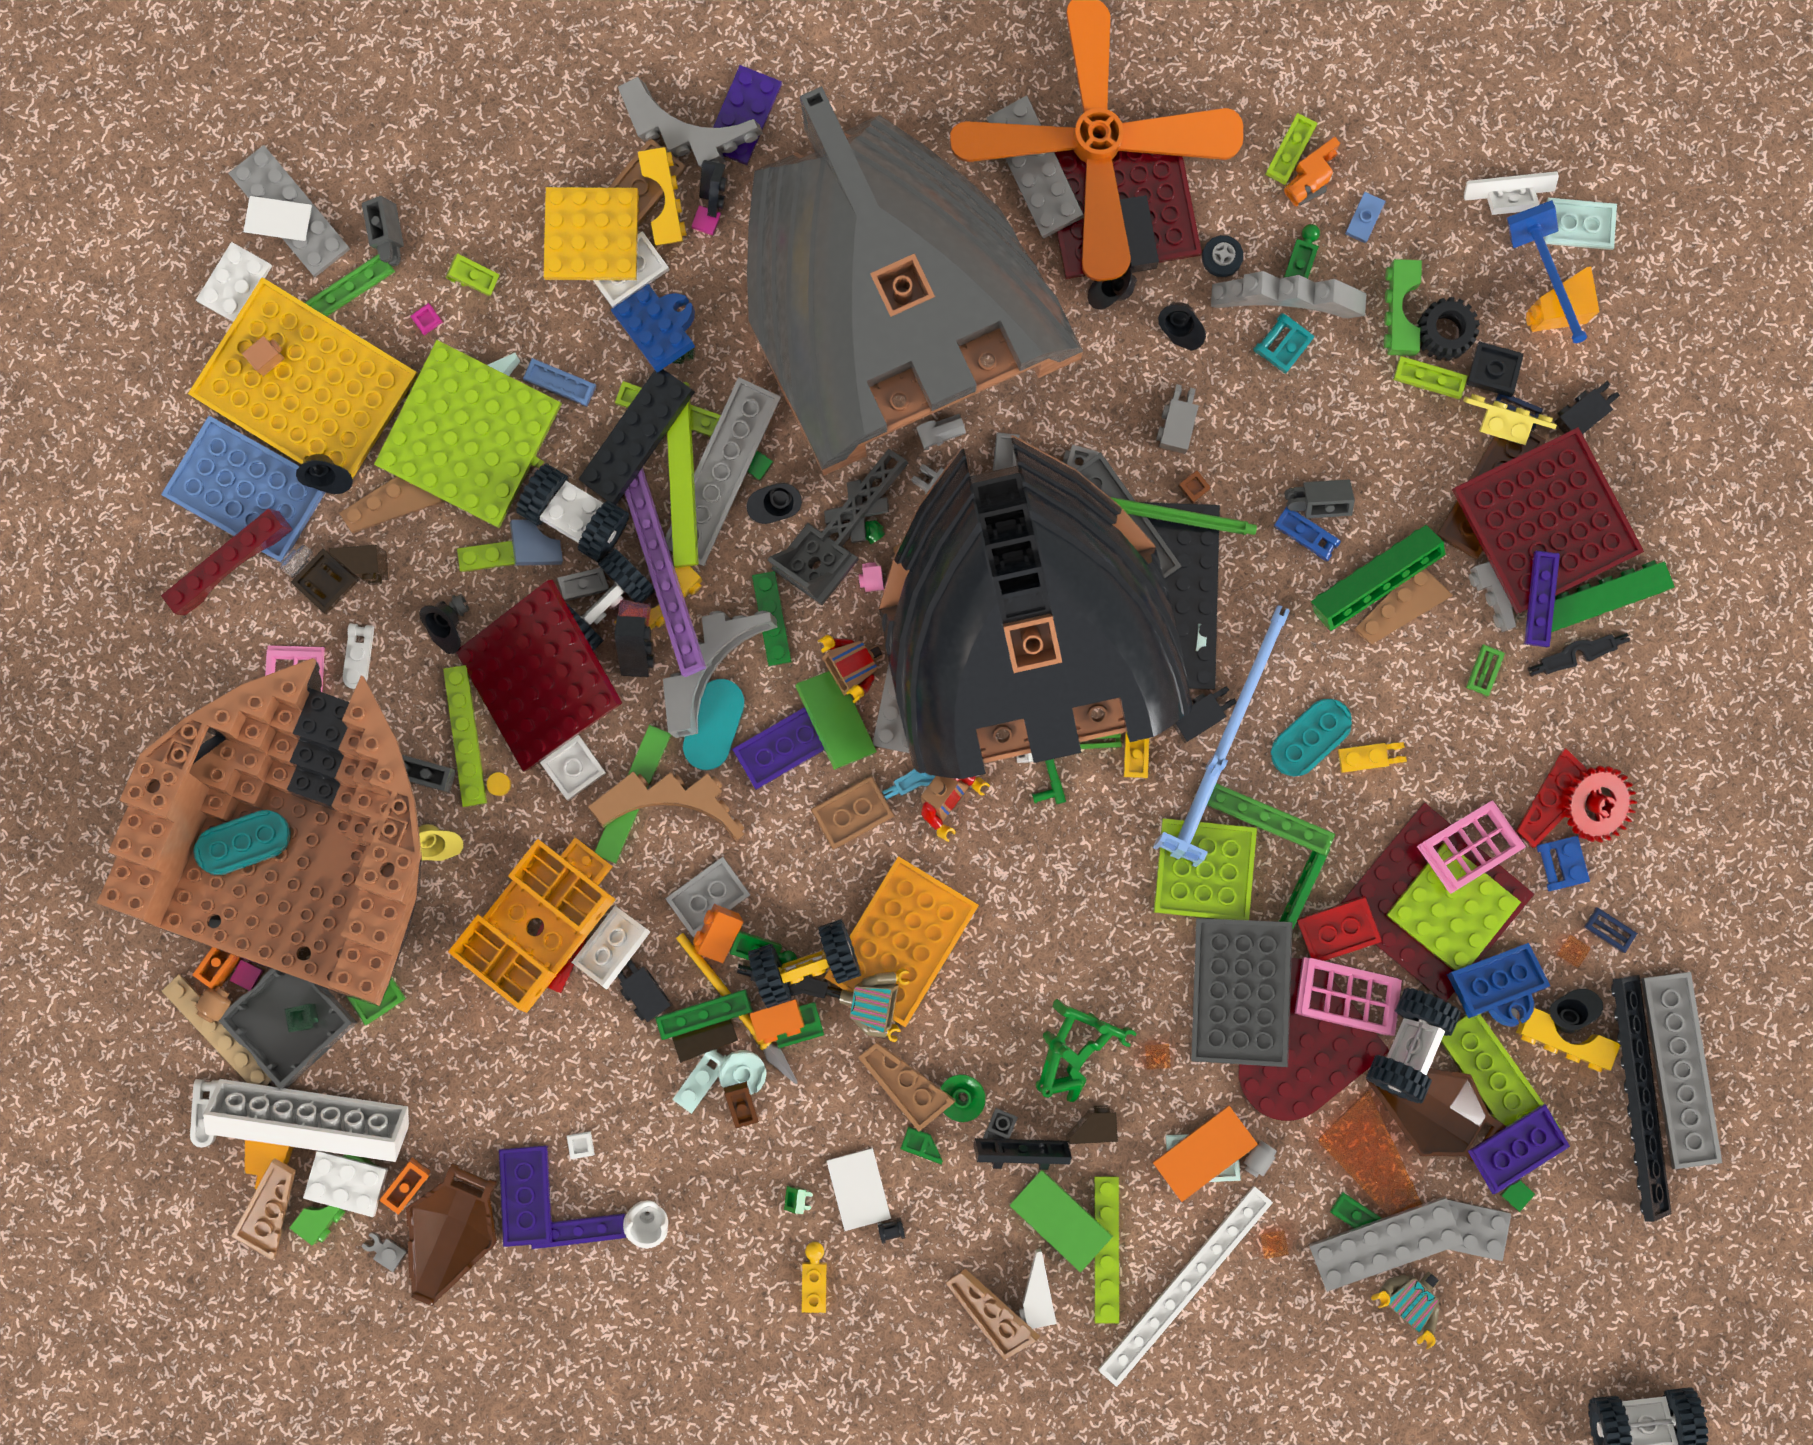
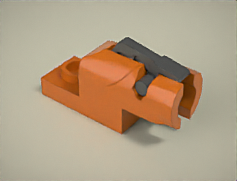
M1333 137L1298 163L1295 169L1298 175L1284 188L1286 196L1294 206H1301L1326 193V185L1333 174L1327 162L1338 154L1336 151L1341 144L1336 137Z

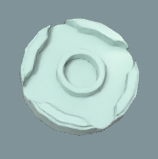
M738 1050L724 1058L719 1066L718 1077L723 1089L724 1087L747 1081L752 1095L757 1093L765 1083L766 1069L763 1061L757 1054L748 1050Z

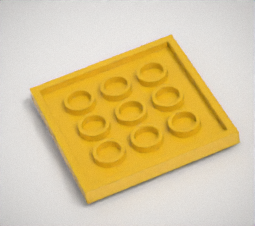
M546 187L544 279L637 280L638 188Z

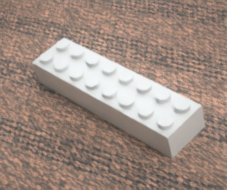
M219 1079L203 1114L206 1134L393 1162L397 1160L409 1126L408 1106L285 1088L279 1089L278 1087Z

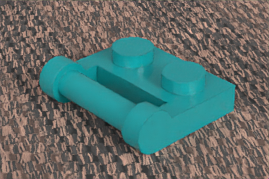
M1281 313L1277 318V323L1262 342L1256 344L1253 351L1286 374L1315 336L1289 316ZM1284 327L1290 329V332L1276 350L1271 352L1268 349Z

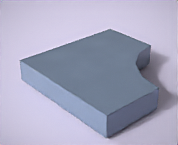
M511 520L510 529L515 566L562 564L560 540L551 539L543 535L537 526L529 520Z

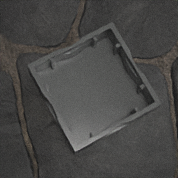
M270 969L252 990L235 1001L219 1020L232 1037L252 1054L258 1066L279 1089L288 1088L358 1023L328 989Z

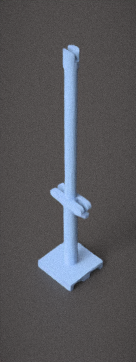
M1279 605L1274 611L1271 624L1216 752L1205 767L1206 772L1178 837L1176 838L1163 832L1156 839L1153 846L1156 850L1161 847L1170 851V856L1176 859L1183 857L1192 861V866L1197 867L1205 860L1208 852L1190 843L1220 773L1228 762L1226 756L1279 632L1290 612L1286 608L1283 615H1279L1282 608Z

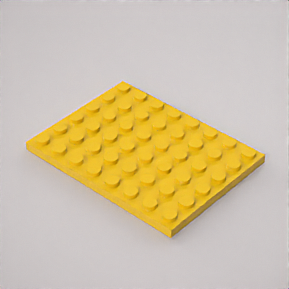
M262 277L188 394L300 464H303L305 456L324 454L330 457L335 465L346 469L353 479L419 374ZM262 336L270 341L274 339L283 349L280 353L285 358L265 376L258 373L242 355L244 351Z

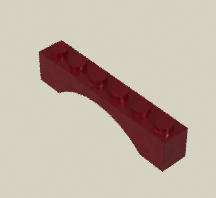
M268 508L164 592L161 597L174 614L187 615L203 603L214 587L229 573L254 555L276 544L293 529L279 511Z

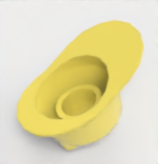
M431 824L418 827L422 860L443 861L461 853L463 840L455 832L441 831L438 827Z

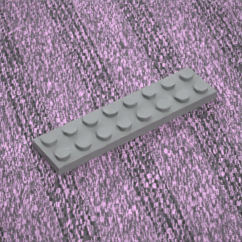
M738 377L694 473L698 561L702 566H705L781 399V396ZM672 524L665 537L668 549L673 552Z
M1691 972L1641 978L1672 1169L1722 1163Z

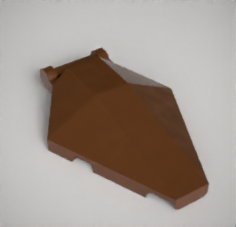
M1429 1068L1427 1076L1432 1079V1082L1422 1104L1408 1101L1395 1094L1393 1095L1366 1079L1419 1156H1464L1474 1163L1468 1150L1485 1122L1491 1125V1128L1483 1141L1506 1127L1503 1123L1489 1115L1471 1074Z
M452 1163L442 1183L406 1208L407 1226H409L408 1261L412 1298L428 1305H434L495 1246L497 1240L490 1197L497 1181L492 1179L488 1181L459 1168V1165ZM456 1177V1178H458V1179H460V1180H463V1181H465V1182H467V1183H470V1184L475 1185V1186H477V1187H479V1188H482V1189H484V1192H483L482 1190H479V1189H477V1188H475V1187H472V1186H470V1185H468V1184H465V1183H463V1182H461V1181H454V1178Z

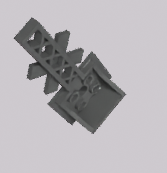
M888 449L863 481L847 482L848 500L842 507L824 511L826 528L820 532L807 523L786 550L768 558V562L773 566L771 569L820 605H823L859 560L857 556L842 546L850 536L852 543L867 541L865 517L889 512L888 498L881 497L908 465L906 459ZM892 458L898 462L894 468L887 469L886 465ZM882 478L881 485L872 488L873 481ZM867 496L868 501L863 502V497ZM839 532V537L836 541L829 538L831 534ZM821 561L817 569H812L815 562Z

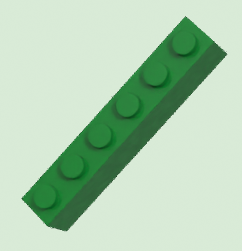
M1427 525L1413 531L1410 536L1395 543L1390 549L1381 555H1377L1372 561L1356 569L1351 575L1338 581L1324 593L1318 594L1311 601L1315 615L1331 632L1445 556L1443 540Z
M1655 560L1642 565L1643 569L1636 572L1634 568L1621 572V577L1614 580L1612 576L1603 578L1598 581L1600 585L1591 587L1590 584L1577 588V593L1572 595L1568 591L1556 595L1551 633L1675 588L1665 561L1658 564Z

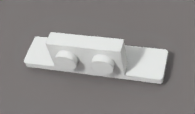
M1558 172L1470 180L1466 183L1464 199L1466 201L1487 198L1492 215L1522 212L1539 205L1536 193L1555 191L1559 175Z

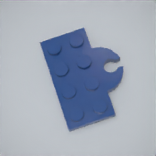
M647 284L611 309L613 315L656 372H659L695 347L685 332L695 318V309L685 295L672 293L659 298L650 285ZM686 305L684 310L677 312L679 307Z
M1529 943L1458 969L1447 975L1468 1018L1489 1011L1497 1022L1509 1027H1515L1519 1024L1518 1019L1511 1013L1512 1008L1519 1011L1521 1023L1526 1022L1534 1011L1532 994L1550 987Z

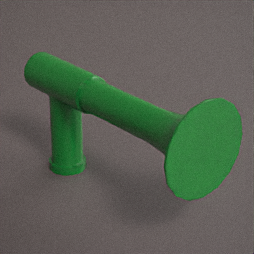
M1054 759L1047 760L1045 763L1052 789L1035 794L1032 793L1034 803L1036 804L1050 798H1055L1056 804L1064 803L1066 798Z

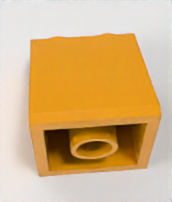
M1586 267L1563 282L1579 325L1587 324L1600 312L1592 268ZM1554 289L1541 296L1528 309L1526 323L1528 326H1531L1532 332L1569 327Z

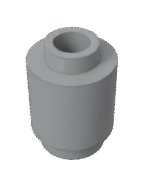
M1261 1140L1243 1162L1247 1165L1245 1170L1256 1178L1259 1174L1264 1177L1276 1157L1274 1155L1277 1151Z

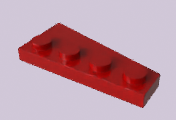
M1566 748L1562 749L1515 831L1532 848H1535L1565 817L1564 813L1568 811L1567 808L1563 807L1568 802L1565 795L1571 793L1568 787L1575 786L1573 780L1574 778L1581 779L1580 773L1582 771L1586 773L1588 771Z

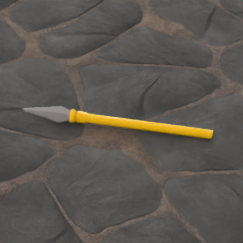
M684 933L680 934L676 938L719 994L721 996L732 994L705 959L697 953ZM748 1014L738 1016L753 1035L757 1044H760L759 1047L764 1051L767 1061L793 1083L797 1084L798 1082L782 1050L772 1042L764 1044L763 1040L757 1041L750 1016Z

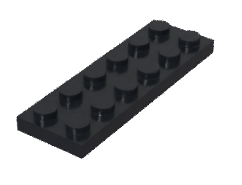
M662 369L659 372L654 370L578 480L605 500L616 505L695 391L666 370Z

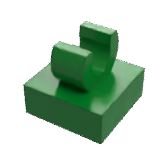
M787 1186L784 1210L794 1214H804V1210L811 1209L810 1205L805 1204V1197H812L813 1193L799 1187Z

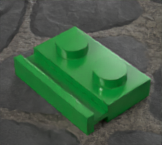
M816 1002L799 1006L805 1026L800 1028L801 1033L787 1037L786 1033L777 1035L778 1048L824 1036Z

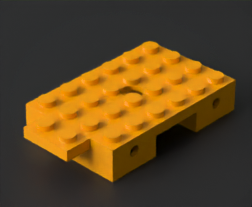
M576 837L561 856L544 842L537 839L508 875L512 881L484 917L477 914L448 953L518 1010L527 1013L616 900L599 886L613 866ZM532 919H541L544 923L543 932L538 936H531L528 933V923Z

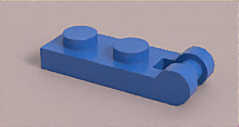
M1287 506L1273 526L1326 562L1332 557L1331 552L1333 549L1337 548L1341 543L1338 538L1306 519L1298 512L1287 509ZM1321 539L1326 542L1324 548L1318 545Z

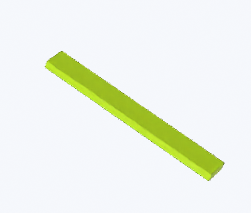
M683 382L685 385L690 387L689 383ZM689 400L667 432L673 561L676 568L699 565L691 404Z

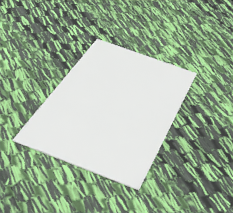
M250 196L243 232L306 241L312 205Z

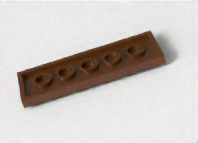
M1530 431L1526 445L1494 436L1469 480L1545 444L1547 440ZM1456 500L1437 535L1446 543L1476 560L1483 549Z

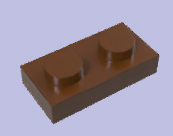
M747 1081L724 1087L725 1097L735 1128L758 1123V1116Z

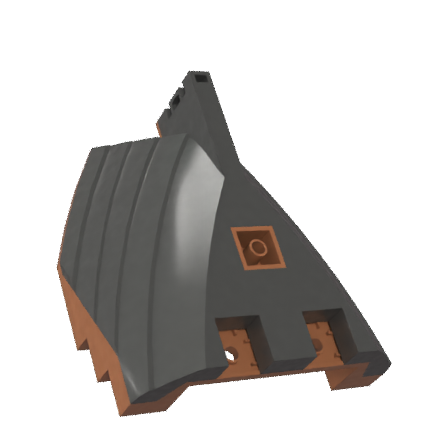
M822 86L800 96L804 131L814 152L805 156L795 152L754 171L748 226L749 324L787 405L790 406L804 439H807L823 476L866 457V443L1031 368L1034 369L1037 377L1040 378L1081 359L1083 349L1071 328L1058 298L1045 283L1038 268L1020 244L1012 226L995 203L928 147L882 116H875L843 131ZM989 355L993 357L994 364L990 367L983 366L980 361L983 356ZM897 395H902L906 399V404L902 407H896L892 402L893 398Z

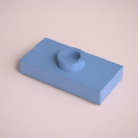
M1364 192L1345 234L1366 243L1385 204V200Z

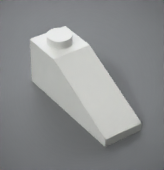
M1036 1249L1022 1301L1023 1309H1019L1020 1318L1032 1329L1056 1324L1041 1249Z

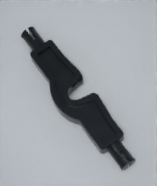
M1627 633L1616 637L1611 634L1594 641L1579 640L1567 645L1560 653L1541 659L1540 664L1528 667L1527 669L1528 671L1538 669L1529 673L1533 677L1543 672L1547 675L1559 670L1573 668L1577 666L1575 655L1577 650L1582 652L1585 661L1590 662L1606 653L1617 650L1618 645L1630 642V638L1620 640L1629 636Z
M739 964V969L747 971L737 970V974L750 976V980L755 982L752 968ZM803 976L804 979L788 986L791 996L803 993L819 998H825L827 995L840 999V994L832 992H842V989L828 986V982L809 976Z

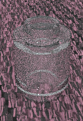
M295 544L281 560L283 563L279 567L294 579L313 559L311 555L314 552L305 544L301 546Z

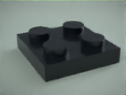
M1479 341L1476 346L1467 385L1512 397L1515 392L1524 353Z

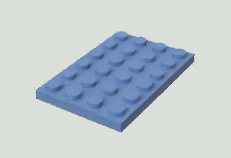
M208 416L161 495L233 536L268 508L279 511L293 530L276 544L261 552L283 564L325 492L302 485L296 477V471L299 466L215 418Z

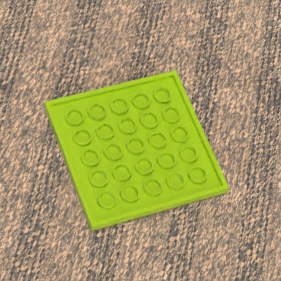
M436 340L374 465L500 528L562 403Z

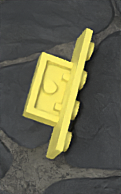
M1472 394L1471 398L1465 396L1463 400L1466 403L1487 409L1479 430L1480 432L1526 445L1533 423L1552 429L1557 427V424L1552 422L1553 418L1539 414L1538 418L1530 416V411L1517 407L1516 411L1507 409L1508 404L1494 400L1493 404L1484 402L1485 397Z

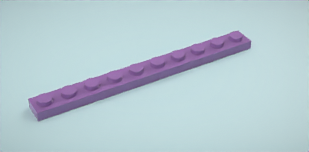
M642 467L625 491V496L681 675L687 677L706 669Z

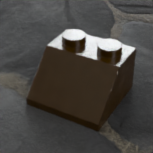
M378 545L329 548L332 556L361 578L362 581H368L369 585L382 584V580H389L387 552Z
M1095 1105L1094 1110H1088L1066 1135L1067 1142L1069 1144L1118 1142L1116 1112L1110 1109L1108 1105Z

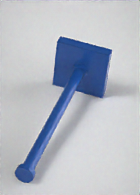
M1553 200L1507 217L1513 248L1535 241L1572 331L1573 343L1583 342L1587 338L1586 332L1582 331L1543 238L1559 231L1556 207Z

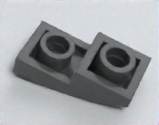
M995 1108L983 1138L1009 1139L1018 1117Z

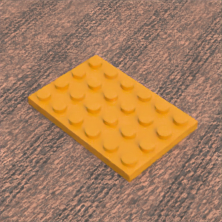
M898 856L849 936L857 957L861 976L838 984L831 969H829L824 978L843 990L854 992L855 986L862 982L864 978L878 973H896L901 968L908 970L910 973L902 974L901 980L908 979L909 983L906 985L898 981L895 983L899 986L893 1020L906 1027L979 905Z

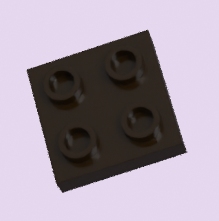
M322 549L291 581L299 591L326 615L358 582L325 549Z

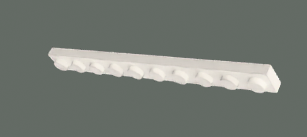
M1252 1186L1101 1364L1098 1371L1117 1387L1273 1202L1255 1186Z

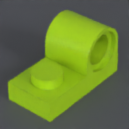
M456 254L446 278L451 282H460L461 286H469L487 296H491L500 274L460 254Z

